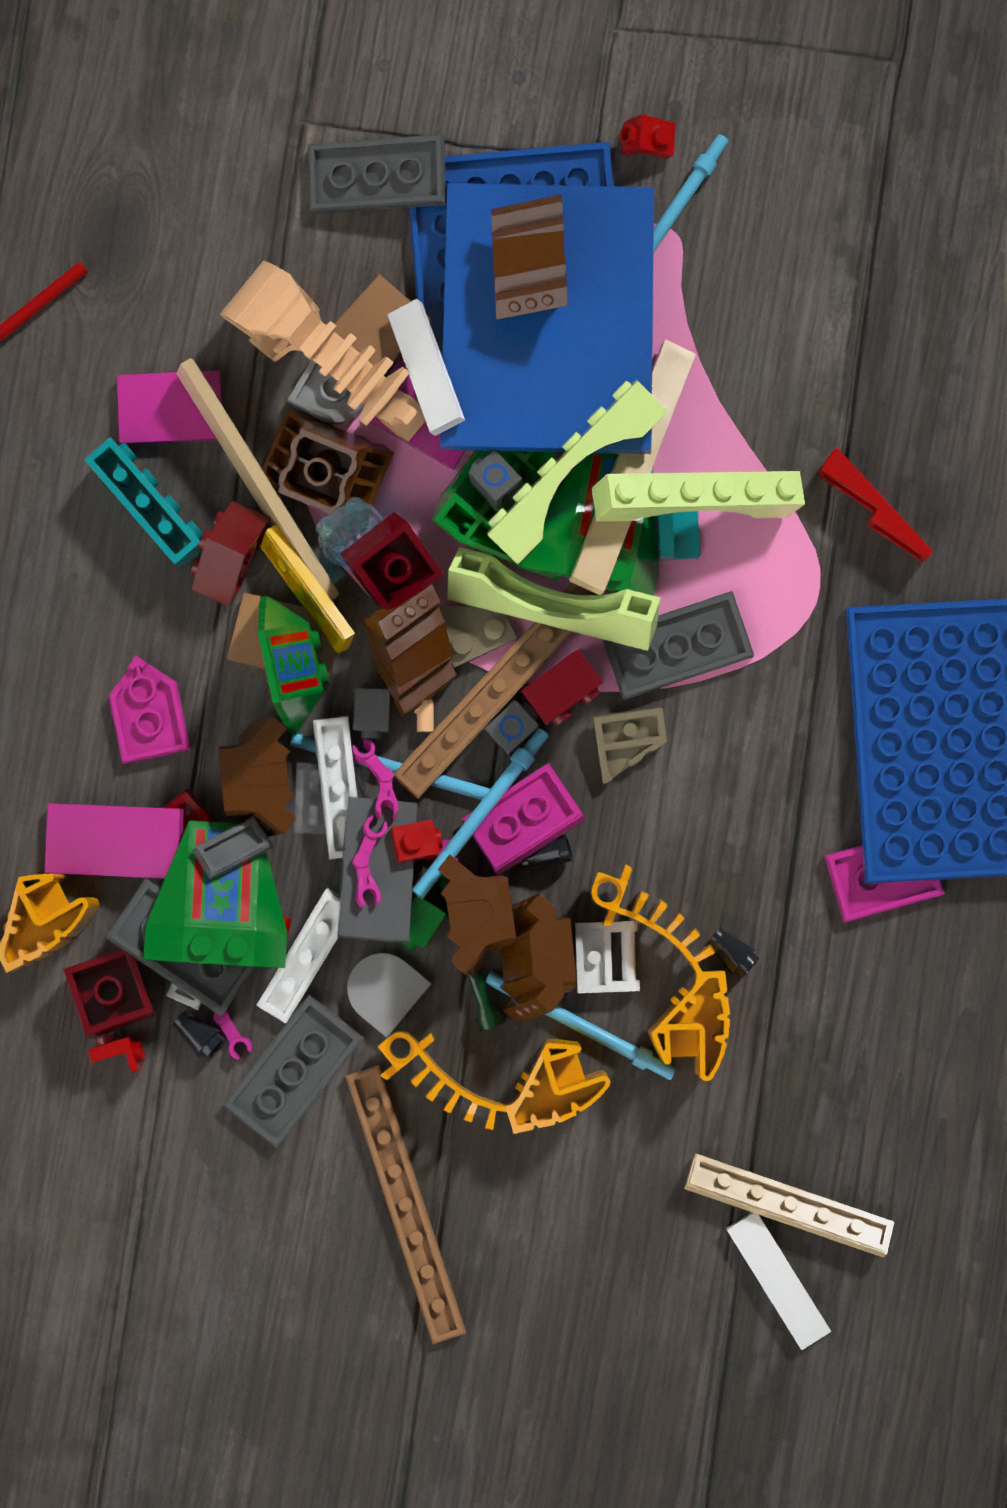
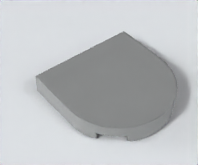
M311 359L287 400L288 404L315 419L333 425L343 424L356 418L362 412L364 405L360 403L355 410L349 407L347 402L351 393L346 388L341 394L336 392L333 388L337 380L329 373L324 377L319 372L321 367Z
M378 953L364 958L354 967L349 976L347 992L354 1010L387 1038L431 985V982L400 957L387 953Z

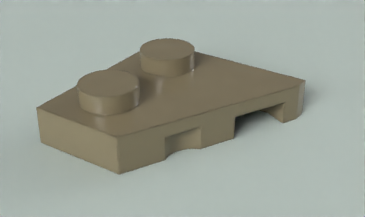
M438 606L446 624L453 656L450 661L454 669L517 640L506 614L475 606Z
M661 706L593 716L602 783H609L616 775L629 766L632 767L642 760L645 755L655 751L667 742L663 708Z

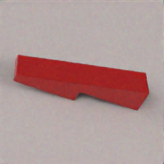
M835 447L816 475L871 511L873 514L866 523L867 526L920 562L926 561L933 550L848 458Z

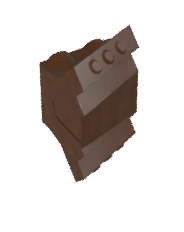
M562 195L491 209L496 320L568 306Z
M287 409L262 470L271 485L279 489L278 493L332 515L339 513L348 518L366 521L394 452L385 445L372 443L363 436L351 434L334 427L330 423L311 418L303 411Z
M433 584L416 596L405 600L402 605L390 610H377L369 618L363 620L375 669L387 685L401 718L412 710L418 709L424 701L430 700L436 692L442 691L457 675L450 661L453 657L446 624L438 607L440 600Z
M272 715L250 723L238 738L239 744L219 746L218 750L226 816H246L247 820L255 816L268 837L284 834L296 820V817L284 808L294 796V793L289 790L286 756L290 751L277 741L287 727Z
M449 854L438 871L449 881L441 892V895L447 902L450 932L447 937L460 947L450 961L455 964L459 971L465 975H470L474 979L485 963V952L502 950L503 946L512 945L514 939H516L508 878L503 875L491 877L475 876Z
M540 893L512 905L516 939H514L512 945L503 946L501 950L504 982L500 988L512 997L502 1011L517 1023L552 1012L564 997V993H571L572 989L576 987L577 980L571 921L569 918L556 919L555 906Z

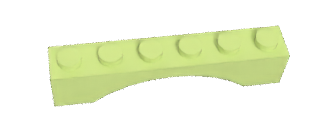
M637 379L632 384L626 380L612 394L616 399L607 410L602 406L598 408L587 420L591 426L582 435L575 432L563 444L562 448L566 452L557 461L551 457L537 471L541 477L532 487L525 483L512 497L516 503L507 512L501 508L489 520L488 524L492 528L488 531L487 535L517 564L543 539L544 521L550 501L559 484L570 470L587 455L605 445L624 439L643 437L668 412Z
M800 471L606 474L592 487L596 522L632 521L650 516L688 511H727L746 514L754 518H787L805 505Z
M462 547L458 548L448 570L447 600L647 651L657 628L660 597L629 589L601 596L574 595L558 592L539 586L519 576L504 566L493 555Z

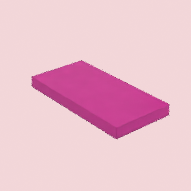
M48 803L45 873L165 879L183 836L184 809Z

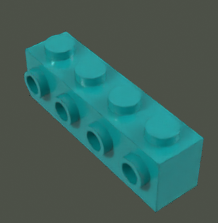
M110 437L84 459L85 462L174 565L181 570L203 551L198 548L203 533L192 520L187 524L184 523L178 516L182 508L169 494L164 498L155 488L160 483L147 468L140 472L133 464L137 456L124 442L118 446Z

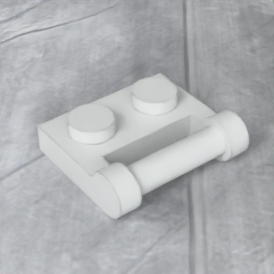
M638 921L613 922L612 926H603L604 922L575 923L577 993L640 991V980H636L635 932L638 931ZM611 932H621L622 981H612Z

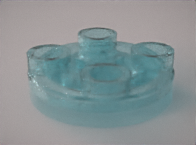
M352 498L344 506L335 510L329 517L321 519L316 525V532L319 534L318 543L320 550L332 564L348 567L340 553L383 521L384 518L374 506L364 503L361 498Z

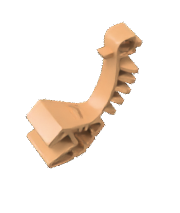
M263 261L220 313L226 321L250 336L251 338L248 341L274 362L278 361L289 351H302L304 356L309 360L312 359L321 367L319 372L324 377L329 373L337 380L333 388L336 392L341 394L346 388L351 393L347 402L349 407L355 410L360 403L364 405L359 418L364 425L367 426L376 416L393 433L409 442L426 421L420 405L410 395L398 390L409 372L401 367L388 377H385L384 374L394 362L388 357H384L373 366L368 360L376 350L371 345H368L359 353L351 346L357 339L354 335L350 333L344 340L334 332L337 326L330 321L325 325L319 316L318 306L298 286L293 277L279 267Z

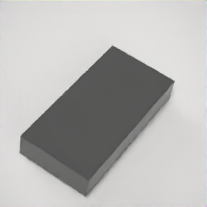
M254 816L195 846L193 853L210 881L271 850L273 844Z

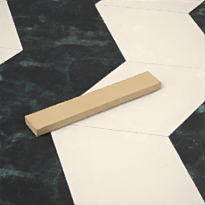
M696 1153L693 1156L684 1189L883 1258L887 1255L894 1226L893 1221Z

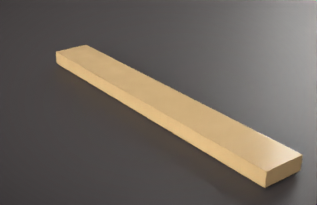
M666 339L661 344L652 367V395L668 412L652 427L651 454L619 453L611 474L651 472L696 356L695 353ZM594 515L569 581L601 596L606 589L631 521L596 522V515Z
M191 358L180 364L176 373L263 514L270 517V525L272 527L278 526L333 602L339 596L336 587L195 361Z

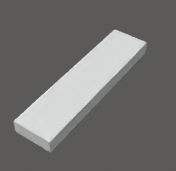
M415 299L387 314L429 432L436 436L465 421L422 302Z
M348 716L313 720L329 859L342 858L346 799L347 797H357Z
M329 888L324 891L287 953L285 968H278L256 1005L285 1024L289 1021L339 938L337 937L340 895Z
M751 1212L727 1227L726 1230L800 1349H805L830 1333L831 1330L760 1216Z

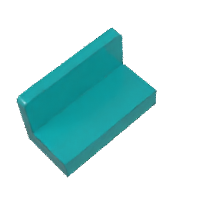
M698 511L656 515L659 561L698 559L700 557Z

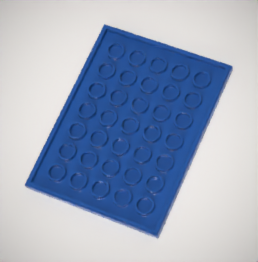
M447 183L442 358L465 421L440 433V450L566 452L562 448L563 444L575 432L582 435L591 426L587 420L598 408L602 406L607 410L616 400L612 394L626 380L632 384L637 379L652 394L654 187ZM561 194L568 306L496 320L491 209ZM652 428L643 437L624 439L608 444L593 453L651 454Z
M1007 599L847 607L845 612L864 883L1007 876Z

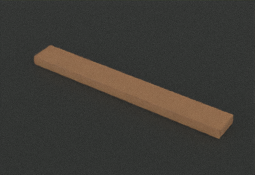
M572 582L563 591V593L574 595H598ZM534 622L393 773V777L418 800L573 632Z
M376 1065L346 1075L345 1077L432 1344H436L466 1334V1329L384 1078L380 1076L382 1074L380 1065Z

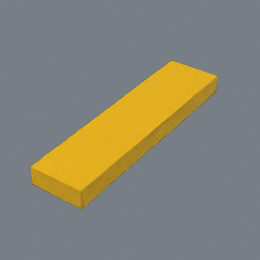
M275 525L267 529L261 549L336 653L340 654L347 650L355 632L278 526Z

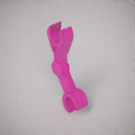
M364 738L363 747L368 753H360L355 745H353V760L358 764L366 765L377 778L379 795L375 807L376 818L380 820L381 808L389 807L393 811L392 820L394 821L399 808L392 789L394 774L375 755L374 743Z
M373 815L367 818L363 824L362 830L365 836L357 854L352 859V864L356 869L358 878L356 902L361 908L365 906L363 892L369 891L374 895L375 905L381 899L380 890L370 874L368 863L376 840L382 838L387 831V822L385 821L382 824L379 833H373L369 829Z
M229 1006L222 1016L214 1013L215 1023L221 1027L230 1042V1055L237 1060L241 1059L235 1051L237 1042H244L249 1052H252V1042L249 1038L240 1035L230 1019Z

